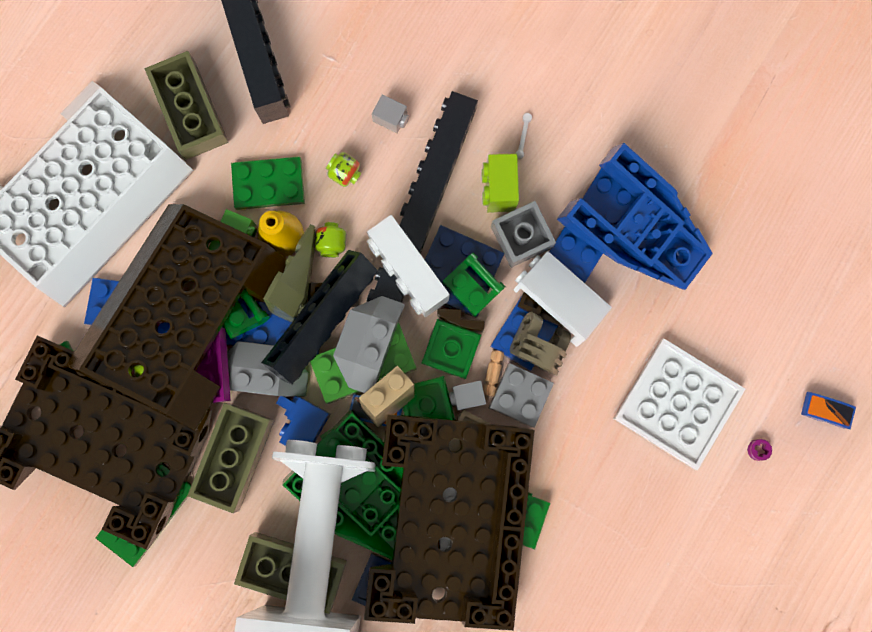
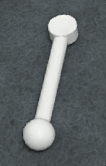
M530 113L523 115L524 125L519 149L515 153L518 159L524 157L523 148L527 128L532 120Z

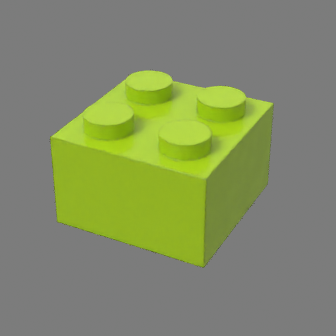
M517 154L488 155L487 162H483L481 173L482 183H486L484 192H482V204L487 206V213L512 212L516 210L519 202Z

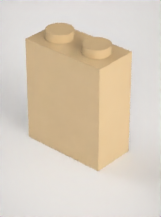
M397 366L359 397L362 410L379 428L387 421V414L394 415L415 397L414 384Z

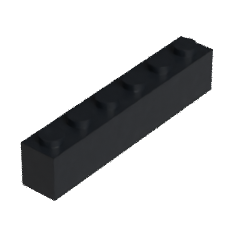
M348 250L261 363L279 379L293 385L301 377L308 363L316 357L317 351L324 342L331 337V333L336 326L344 320L346 313L358 301L360 294L366 286L373 281V277L378 270L361 252Z

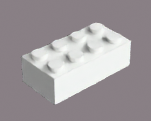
M392 215L367 231L369 248L376 257L380 255L383 258L381 260L382 266L390 277L393 274L396 276L397 287L404 296L409 294L412 298L410 304L418 315L422 313L426 318L449 301L450 294Z

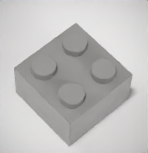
M536 201L492 221L491 229L511 268L550 250L556 244Z
M509 363L488 408L535 428L554 383Z

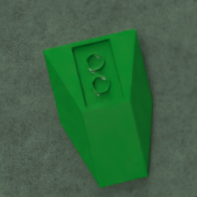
M350 409L317 444L315 456L335 458L338 445L361 447L367 449L365 461L375 463L376 468L375 472L366 471L341 483L334 534L393 560L403 468L382 466L384 442ZM292 470L283 479L282 485L300 501L303 478Z

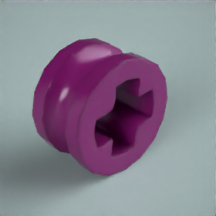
M763 439L753 440L748 445V455L756 461L767 460L772 455V446ZM760 444H762V449L765 451V453L759 454L758 456V451L755 450V446H760Z

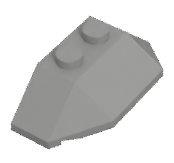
M381 296L350 309L333 355L349 388L365 393L377 383L405 306L404 303Z
M238 341L227 351L229 385L232 391L274 396H306L309 372L304 369L301 377L293 385L279 379L261 363L274 345Z

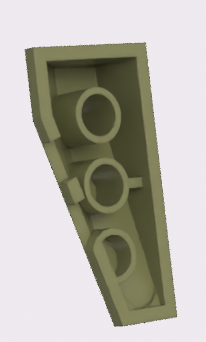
M311 224L297 243L296 255H289L286 260L284 273H277L263 298L271 314L289 322H293L307 304L316 236L315 226Z

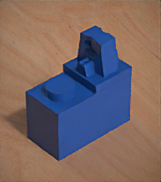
M280 396L276 404L286 409L284 415L291 422L290 424L285 423L281 429L279 436L282 438L279 443L285 446L287 440L315 443L331 414L304 398L294 396L293 400H290L285 396Z

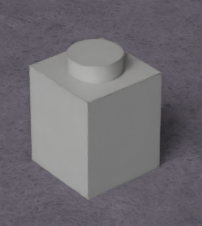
M382 94L372 112L373 122L398 133L400 127L404 128L408 122L407 106Z
M481 381L453 386V392L449 393L452 407L456 406L457 411L486 404Z

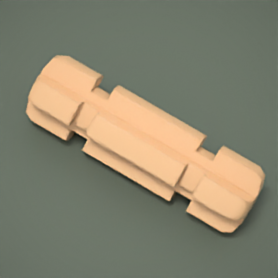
M493 350L491 352V362H489L485 378L486 384L483 386L484 395L491 397L495 395L497 388L495 384H498L502 366L500 363L503 362L504 352Z

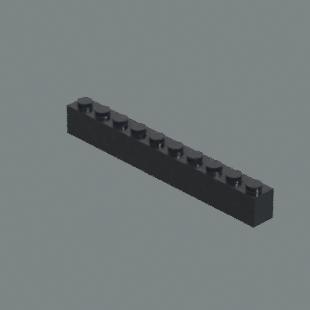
M454 91L451 92L449 98L445 97L441 107V111H444L442 118L436 119L433 131L436 132L433 140L429 139L425 152L428 154L425 161L421 160L416 173L419 174L417 182L413 181L408 192L411 195L408 203L404 202L400 212V216H403L399 226L420 255L477 109L478 100ZM379 267L375 276V280L378 281L375 290L370 289L366 302L384 296L402 303L405 296L396 285V276L393 274L390 277L384 267Z

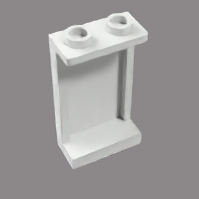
M547 251L542 258L539 255L535 257L529 264L532 269L528 273L524 270L515 280L518 285L513 290L517 293L522 289L574 335L570 342L578 347L589 337L612 307Z

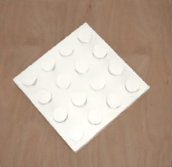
M663 338L613 419L698 471L744 393L745 388Z

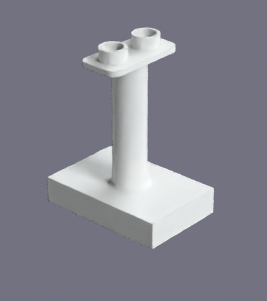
M287 440L285 452H273L272 459L284 463L303 478L286 606L264 605L236 618L234 632H359L360 615L333 612L327 614L324 613L341 483L366 471L375 472V463L365 461L367 449L338 445L335 458L315 456L316 443Z

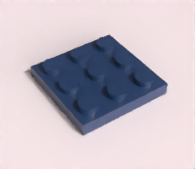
M440 225L425 261L442 283L471 253H474L483 267L495 277L504 253ZM469 266L465 271L488 293L490 286ZM442 283L450 294L449 301L445 304L473 316Z

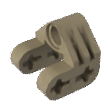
M529 312L525 315L510 346V353L539 366L540 369L549 374L557 376L559 372L557 369L563 364L562 358H565L567 355L565 352L571 341V333L561 327H557L549 342L542 340L537 336L542 327L543 318L533 312Z

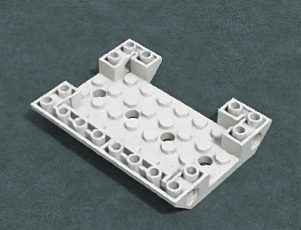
M91 81L60 113L67 122L4 187L0 184V255L37 289L63 307L67 306L194 171L94 81ZM124 130V139L116 141L114 138L116 132ZM87 164H91L92 172L89 175H83L82 168ZM53 199H58V208L55 210H50V201ZM24 233L26 240L22 245L18 246L16 244V237Z

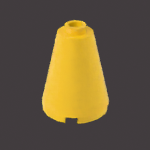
M267 211L260 218L257 237L258 240L267 243L282 256L286 257L295 252L297 243L303 236L304 230L299 219L293 214L285 211Z

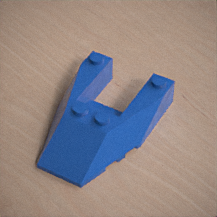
M625 143L617 145L609 151L599 166L636 198L621 220L613 227L582 198L570 201L557 220L574 235L618 264L679 289L686 290L713 253L700 230L695 228L692 223L689 211L681 204L677 197L678 192Z

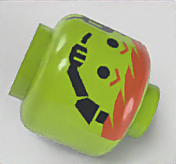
M341 152L339 155L335 153L325 168L328 170V177L343 187L348 186L350 182L355 184L361 175V172L358 171L360 163L344 152Z
M326 222L323 227H319L316 230L315 249L320 252V256L336 258L345 251L346 232L338 227V223Z

